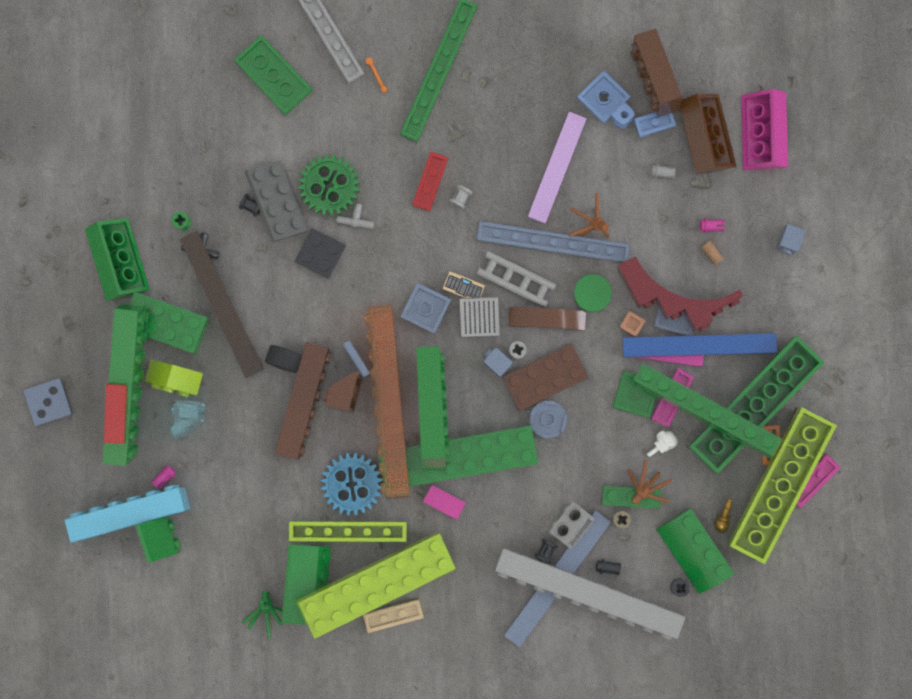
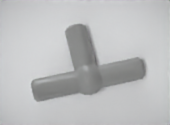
M359 203L355 204L352 218L336 217V223L351 225L354 228H374L373 221L360 219L362 204Z

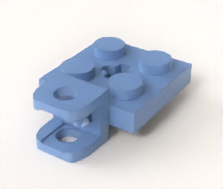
M605 71L577 96V99L603 125L610 119L618 128L625 129L633 121L634 111L626 104L631 96ZM600 94H602V95L607 94V95H608V97H607V100H608V101H606V102H605V101H602V102H601L599 95H600Z

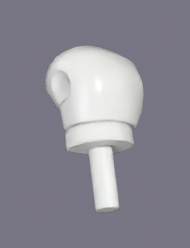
M660 431L657 434V441L654 442L657 447L649 451L647 455L651 457L659 450L663 454L673 449L678 444L676 436L671 431Z

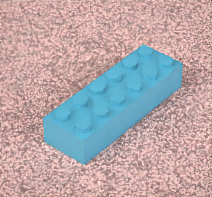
M179 485L165 487V492L155 490L145 493L146 497L143 498L141 495L126 498V503H123V500L107 504L108 508L98 506L88 509L89 513L87 514L86 511L70 514V518L65 520L70 543L191 510L185 487L179 488Z

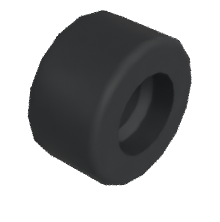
M270 345L265 363L288 372L297 373L302 355L280 346Z

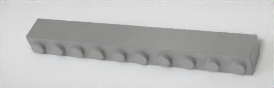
M504 547L501 548L494 570L498 572L497 575L506 579L509 576L516 578L515 582L525 586L527 583L534 585L533 589L540 592L545 590L551 591L552 596L563 599V596L570 599V603L581 606V603L588 605V609L597 613H599V610L607 612L606 616L612 619L623 618L625 619L624 623L635 627L636 624L643 626V630L653 633L655 630L661 633V637L669 640L672 637L678 639L686 618L683 614Z

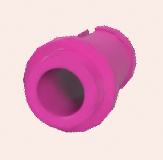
M704 218V220H700V231H704V233L708 231L723 232L725 227L717 225H725L724 219L708 220Z
M169 465L163 466V470L151 481L159 490L162 489L170 478L175 477L174 474L176 472Z

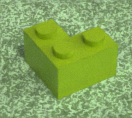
M151 359L145 382L152 383L151 387L170 393L178 390L177 394L189 397V394L197 396L203 373Z

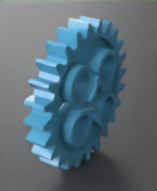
M347 453L346 459L339 455L340 461L337 462L333 459L334 466L327 465L330 471L323 472L327 476L326 479L321 480V482L326 483V486L322 487L321 490H327L323 497L330 498L327 504L334 503L333 510L340 507V514L344 509L347 510V515H350L351 510L354 511L355 515H358L359 509L365 513L366 506L372 509L371 502L378 503L375 496L381 497V494L377 492L378 489H383V486L378 485V482L383 481V479L377 477L381 471L375 472L374 469L377 467V464L371 466L372 459L365 462V455H362L360 459H358L357 453L354 454L353 458ZM349 467L352 468L353 481L357 482V485L354 486L356 501L352 500V489L347 486V483L350 482ZM360 467L366 472L365 477L362 479L357 478L355 475L356 469ZM340 470L346 473V479L342 482L336 478V474ZM360 487L368 489L367 497L361 498L358 495ZM343 489L349 492V498L346 501L339 498V492Z

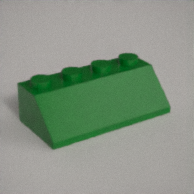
M128 218L95 222L85 229L106 302L133 296L134 292L143 293L150 290Z
M691 508L685 509L656 529L698 594L719 585L734 575V572Z
M288 544L282 623L306 625L296 600L328 584L331 546Z

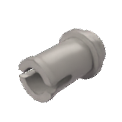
M656 163V165H652L651 176H654V178L666 177L674 179L676 167L660 166L659 163Z

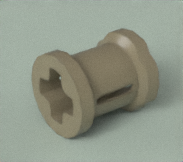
M617 511L612 516V522L618 528H626L631 523V517L625 511ZM618 515L626 517L624 518V524L617 523L619 520Z

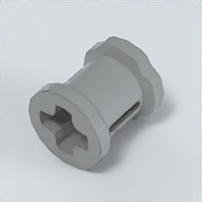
M458 184L457 191L453 198L449 199V202L457 208L464 209V204L468 196H471L472 191Z
M520 341L513 342L509 348V355L516 360L523 358L527 351L525 344ZM515 346L523 349L520 355L512 352Z

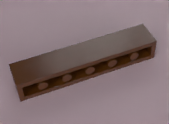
M309 342L305 344L275 454L299 460V457L304 455L306 446L303 443L305 438L309 437L311 427H308L310 419L313 420L316 409L313 407L315 401H319L321 390H319L320 382L324 383L327 372L324 371L326 364L330 363L332 353H329L330 349Z

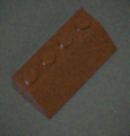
M695 94L681 100L680 112L683 117L684 129L687 133L696 174H709L737 167L719 94Z
M354 371L332 384L329 390H325L323 401L326 402L325 405L332 409L354 414L363 376L359 372Z

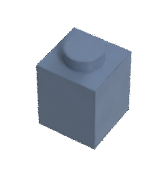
M787 224L784 226L776 248L781 249L780 252L786 255L796 254L799 251L806 230Z
M490 348L483 356L485 358L483 363L499 378L513 364L497 348L494 350Z

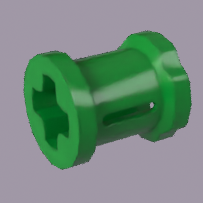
M176 212L172 216V224L180 231H187L191 227L192 221L186 213ZM181 218L186 220L182 223V225L178 223L179 221H181Z

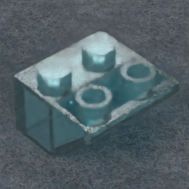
M176 400L175 404L172 405L174 424H171L170 435H173V439L184 440L204 422L205 403Z

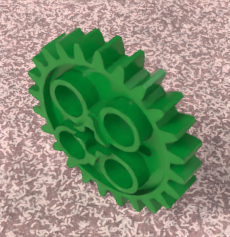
M325 154V160H322L320 156H318V162L311 160L312 166L305 165L308 171H301L304 178L298 180L303 184L298 189L304 191L300 194V197H307L303 201L304 204L310 203V210L316 207V214L322 210L323 216L330 212L333 217L334 211L341 215L340 209L342 208L348 211L346 205L353 206L354 204L351 199H358L354 192H360V189L355 187L360 184V181L354 180L358 177V173L352 174L355 167L348 168L350 162L347 161L343 164V157H340L337 161L334 154L331 159ZM328 169L330 173L327 177H321L320 171ZM337 170V174L334 176V178H333V180H332V184H333L334 187H333V188H332V187H329V189H328V191H327V193H326L325 200L322 201L321 198L323 197V195L325 194V192H326V190H327V187H326L325 184H326V183H327V184L330 183L334 171ZM339 177H346L347 182L344 185L337 184ZM320 186L322 190L319 194H313V187ZM338 194V201L330 202V195Z

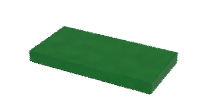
M262 35L234 59V62L285 116L313 91Z

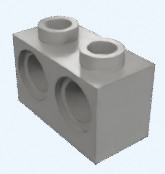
M572 502L565 507L563 515L552 524L549 532L572 550L595 521V518ZM580 513L579 519L574 521V516ZM568 528V533L562 536V531Z

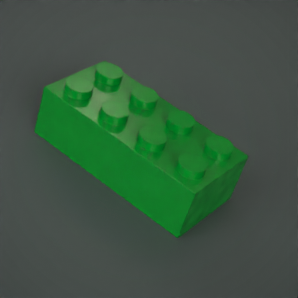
M134 292L130 305L145 306L146 312L149 313L148 323H145L144 331H147V338L195 355L198 354L210 321L209 318Z

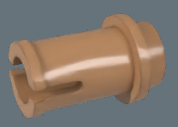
M709 240L701 247L703 249L702 252H705L714 265H717L724 257L714 246L715 243Z

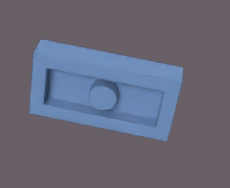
M655 112L634 119L639 138L676 127L672 113L657 118Z

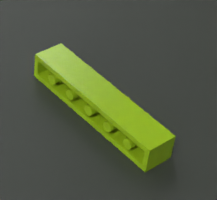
M290 521L289 541L406 542L407 521Z

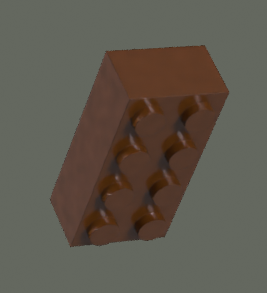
M656 28L634 35L630 55L633 62L636 61L638 65L636 68L637 74L640 79L643 78V89L646 96L649 95L651 99L649 104L652 112H656L658 118L679 111L682 94Z

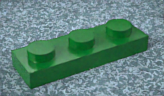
M603 486L602 505L660 508L661 501L647 497L646 499L642 498L638 505H636L631 500L636 495L635 490L637 488ZM661 489L650 494L661 497Z

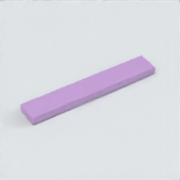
M572 112L568 113L528 218L546 224L587 118Z

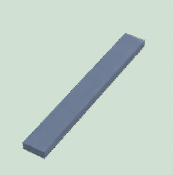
M479 221L477 241L619 263L628 260L630 244L580 236L569 237L567 234Z
M595 510L591 515L595 518V521L572 550L569 547L555 564V567L574 573L611 522ZM536 590L504 636L520 647L556 597L552 596V592Z

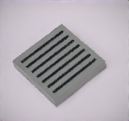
M498 297L460 298L461 337L499 335Z

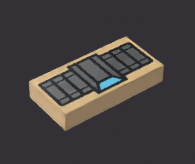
M449 272L443 290L462 298L481 297L485 285Z

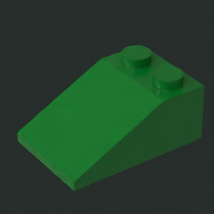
M169 516L135 525L147 563L180 553L181 543L178 537L175 538L173 531L176 529L173 519H169Z

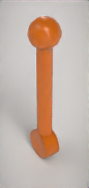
M371 57L367 58L366 64L371 67L381 87L380 91L386 93L388 88L384 86L373 65V59Z

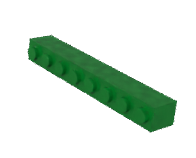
M642 364L633 379L634 385L771 460L781 444L782 439L645 364Z

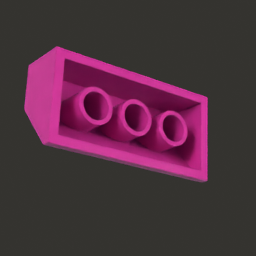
M770 89L741 95L743 170L788 168L786 92Z

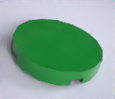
M585 275L575 286V302L585 311H601L611 301V285L600 275Z

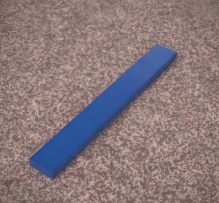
M776 334L622 338L623 358L777 353Z

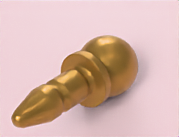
M731 498L725 502L722 513H719L717 515L718 518L714 521V529L719 533H724L729 528V521L731 520L729 514L732 508Z

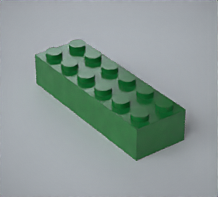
M440 346L417 347L423 471L446 470V463H450L449 445H447L449 444L444 353H440Z

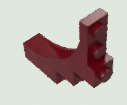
M636 256L617 267L638 308L643 306L646 309L655 304V300L665 320L669 318L675 320L682 316L681 312L683 311L693 332L698 329L702 332L709 328V323L713 321L710 314L714 317L722 313V308L727 305L731 308L739 304V299L743 297L741 290L724 298L714 300L691 299L677 295L656 283L642 268Z

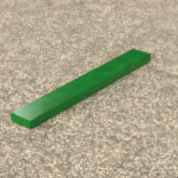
M459 0L400 132L401 136L418 142L476 12L477 4L467 0Z

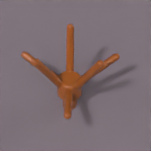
M595 193L594 217L591 218L570 207V211L588 220L589 226L570 233L569 237L575 235L583 236L594 230L601 231L607 238L610 237L607 232L609 225L600 218L598 193Z
M647 459L644 460L640 484H638L631 470H627L637 488L635 490L636 495L631 500L634 504L638 505L642 498L646 499L647 497L669 503L668 499L650 493L672 483L673 480L669 479L649 489L660 476V472H657L650 481L647 480L644 484L648 464Z

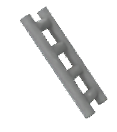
M490 251L487 252L485 258L490 261L485 270L479 268L477 275L544 308L546 307L548 301L543 298L548 289L554 290L555 283ZM496 264L507 268L503 278L492 274ZM513 272L524 276L519 287L509 282ZM531 280L541 285L537 295L526 290Z

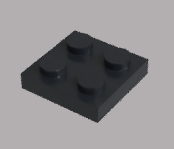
M311 228L294 262L329 279L346 245Z

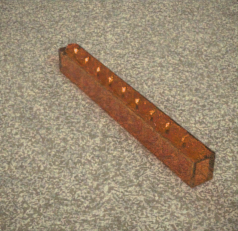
M391 305L368 307L369 313H365L366 325H370V332H367L368 343L372 344V350H369V360L374 365V369H370L371 380H375V387L372 388L373 399H377V406H374L375 418L379 419V425H376V436L380 437L381 444H377L378 456H382V463L379 464L380 475H384V483H381L382 495H386L387 500L410 497L393 311Z

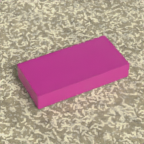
M431 485L423 500L424 503L456 520L466 503L434 485Z

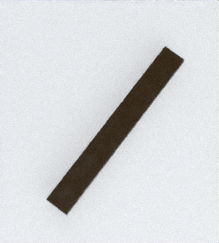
M198 231L181 238L180 241L245 378L262 371L263 367Z

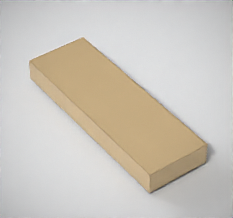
M416 599L368 612L363 617L367 632L370 633L422 619L424 615L420 600Z

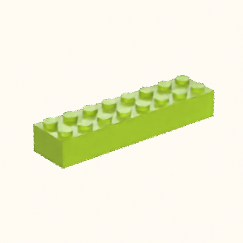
M802 407L797 408L782 437L779 448L772 460H770L727 543L730 547L763 564L766 563L837 425Z
M434 532L296 600V603L311 636L316 639L456 568L440 533Z

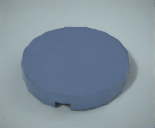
M543 401L532 408L529 415V424L536 435L551 439L559 436L565 430L567 414L559 403Z

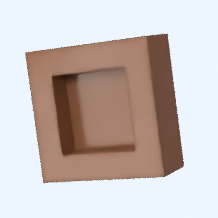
M628 311L619 328L636 337L646 320Z

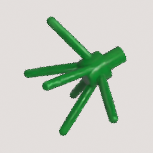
M263 591L259 607L248 615L242 623L245 624L252 618L248 625V629H251L260 613H265L267 637L271 638L269 613L271 612L278 624L282 626L283 623L276 612L282 614L283 610L273 606L272 600L269 599V592Z

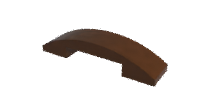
M510 307L509 327L585 331L586 311Z

